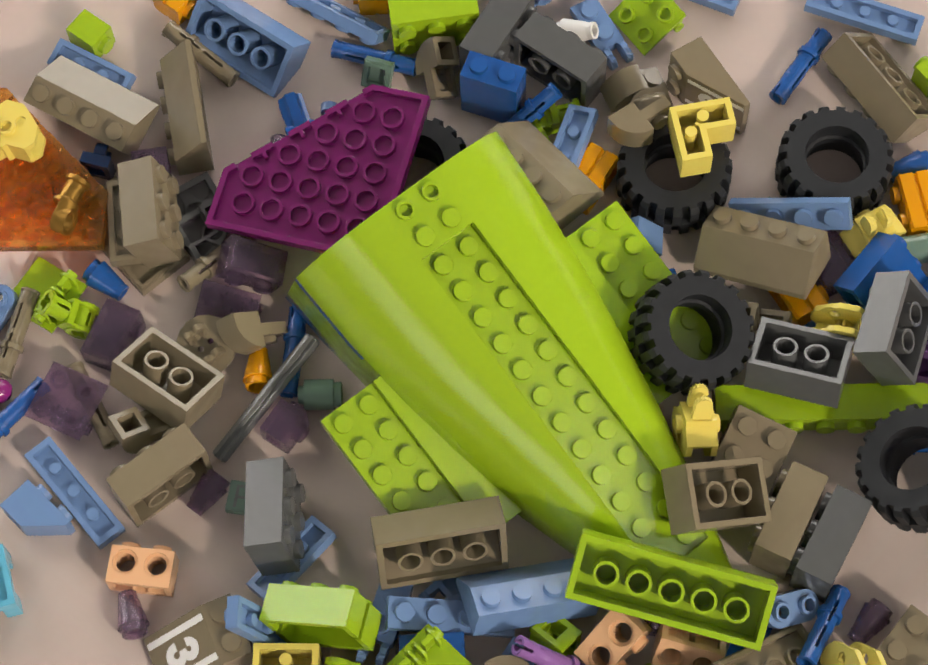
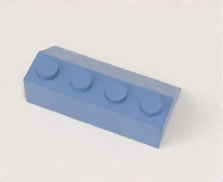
M197 0L186 28L190 35L195 34L200 38L199 42L236 71H239L240 78L273 98L278 96L301 68L311 44L309 40L243 0Z
M574 558L456 577V584L473 636L530 627L544 622L548 624L557 622L560 619L571 620L594 616L597 614L599 607L565 598V590Z

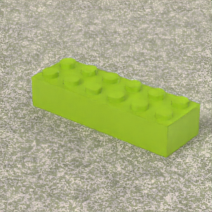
M582 528L565 590V598L761 651L778 585L775 580Z

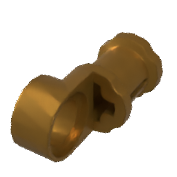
M73 173L66 174V182L62 190L53 198L57 207L50 220L51 230L65 236H69L75 230L78 222V203L84 192L89 191L91 188V184Z

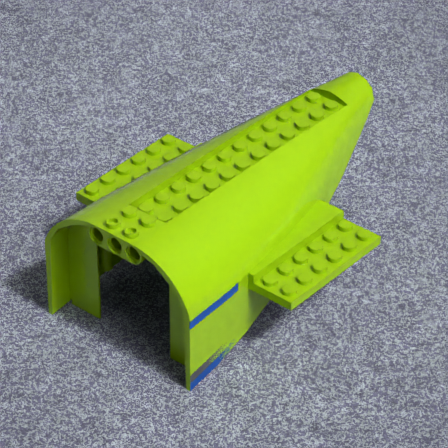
M493 132L454 155L368 217L332 245L296 277L285 298L321 341L366 386L322 419L320 424L388 514L499 496L506 523L518 514L574 556L582 528H587L732 568L716 530L671 536L661 470L687 464L658 406L672 393L665 391V384L657 387L650 382L652 376L648 372L644 375L638 367L641 365L638 357L634 359L630 352L634 348V343L628 341L627 332L633 328V325H630L628 322L630 314L636 311L634 305L638 299L645 295L648 289L672 275V273L617 200L565 238L542 198L499 133ZM682 306L675 307L669 322L670 333L674 343L679 350L693 359H707L712 349V333L708 323L693 309Z

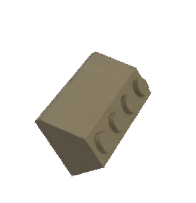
M844 32L822 55L823 60L828 64L826 66L827 70L834 77L839 78L845 85L844 90L853 99H857L862 105V111L865 116L872 118L885 131L888 136L887 141L891 143H907L928 130V99L872 33Z
M187 39L160 59L161 71L156 72L159 89H164L165 96L160 97L163 115L168 114L169 122L164 123L167 140L172 139L173 148H168L171 166H177L179 176L214 170L199 70L191 40Z
M62 55L36 75L23 100L133 158L160 108V105Z
M529 121L498 123L481 137L483 138L493 132L499 133L561 230L604 195L603 191Z
M715 205L702 225L693 267L694 272L698 270L708 271L710 276L719 275L725 280L806 300L831 258L828 233L825 230Z
M499 496L370 517L381 590L509 568L506 522Z

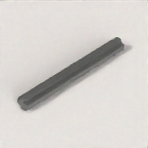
M309 333L305 334L213 450L214 456L222 462L228 461L319 346V341Z

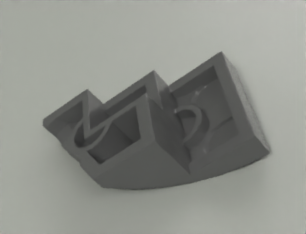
M207 171L179 186V194H176L177 204L182 214V220L179 221V231L183 236L184 248L194 262L200 256H206L220 246L229 234L228 232L208 228L205 224L217 189Z

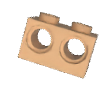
M122 542V545L112 544L105 582L109 589L113 591L173 597L180 560L176 552L172 551V548L164 545H154L153 549L142 548L140 544L134 542ZM124 562H135V565L131 570H120V567ZM156 565H167L162 574H151L152 569Z
M610 610L577 647L574 653L586 665H628L625 660L632 653L636 655L649 643L646 637L653 629L641 618ZM623 623H626L631 628L632 635L629 640L625 639L621 634ZM602 647L607 648L610 652L609 663H605L600 657V649Z
M661 624L653 643L651 665H712L714 662L725 657L727 642Z

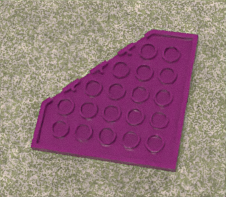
M371 84L362 90L363 93L347 101L345 99L325 111L326 114L314 121L309 122L308 120L287 132L288 135L275 143L271 141L250 153L251 156L238 164L232 163L225 167L205 221L206 226L219 231L323 254L351 230L403 192L431 103L430 96Z

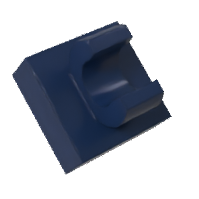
M97 142L93 153L82 152L79 162L84 174L106 180L114 177L116 169L111 159L112 153L108 151L109 145Z

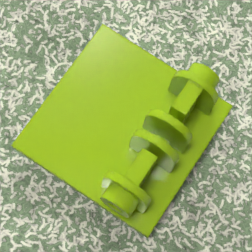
M623 0L608 16L645 56L670 31L679 32L684 27L682 21L687 15L673 0Z
M38 257L13 290L17 293L18 298L22 287H29L41 293L33 309L34 313L31 321L53 333L57 328V319L49 315L42 316L38 314L37 310L38 302L45 291L52 289L56 291L57 296L65 300L79 299L88 286L76 279L78 275L74 271L68 269L65 272L43 258Z
M428 623L387 665L472 664L443 638L444 634L438 627H432Z

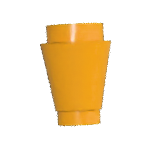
M266 347L249 354L242 380L248 392L259 394L272 377L268 349Z

